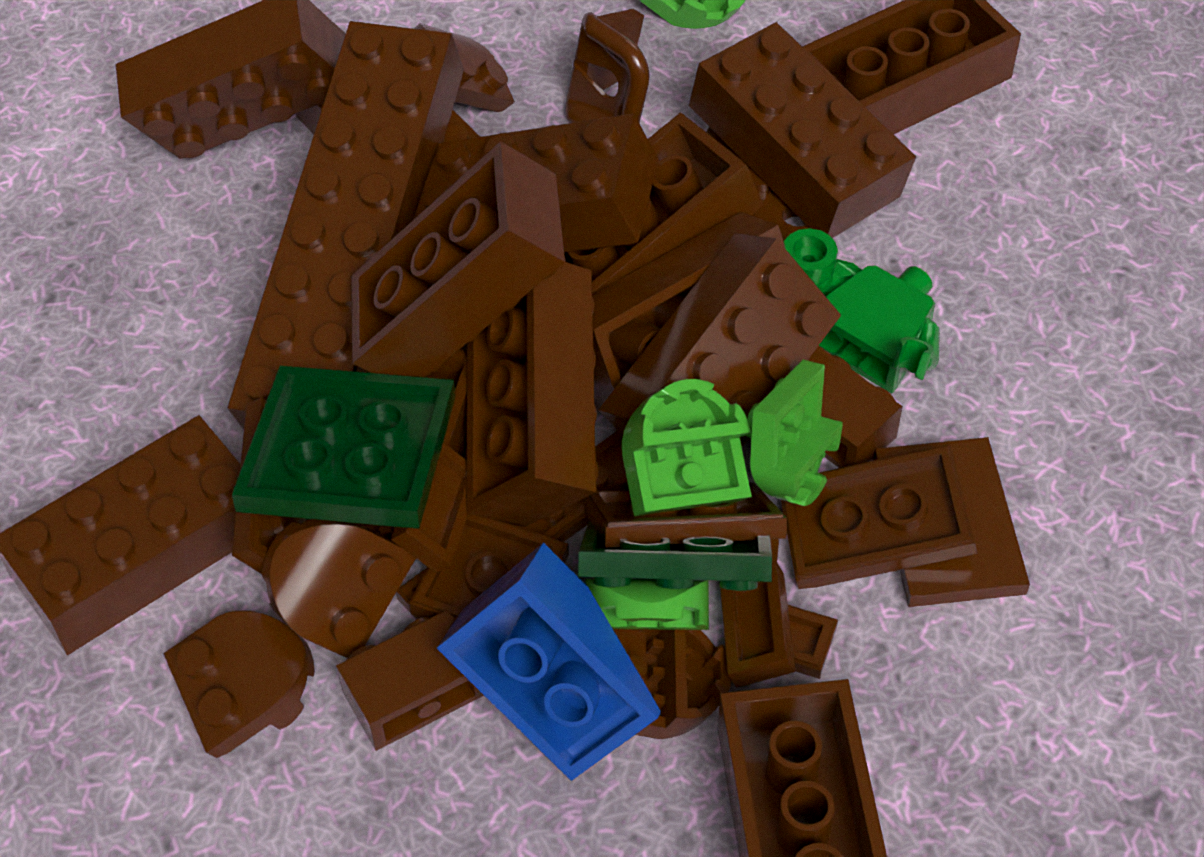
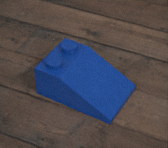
M544 542L463 608L437 647L571 781L658 719L661 712L589 587Z

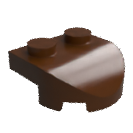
M419 23L415 28H413L452 33ZM452 33L464 68L455 102L494 112L506 110L515 101L507 86L508 77L505 70L483 45L468 37Z
M311 519L302 524L292 522L277 535L266 553L262 566V577L266 582L270 607L294 632L310 642L348 658L354 651L366 645L416 558L391 539L360 523Z
M232 611L219 615L163 653L207 754L215 758L228 754L269 725L281 730L292 724L304 708L300 698L305 689L307 676L313 677L315 673L313 656L303 637L299 636L281 621L255 611Z
M613 629L661 710L658 719L636 735L654 739H667L685 734L702 724L717 709L720 693H729L731 679L728 676L726 649L723 644L715 647L701 630Z

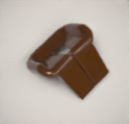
M628 9L601 16L588 12L583 16L565 104L566 118L569 123L635 114L640 124L650 74L647 60L638 47L644 15L637 10ZM618 82L616 96H609L603 91Z

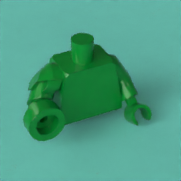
M811 228L799 229L791 233L784 240L785 249L841 314L840 318L819 344L820 347L831 355L841 357L850 365L853 371L891 394L897 389L907 370L915 373V378L923 380L925 373L937 366L939 362L940 328L932 320L936 303L932 297L927 295L933 286L931 278L924 270L916 266H910L897 278L876 265L861 269L854 263L837 259L838 248L836 242L830 235L821 230Z

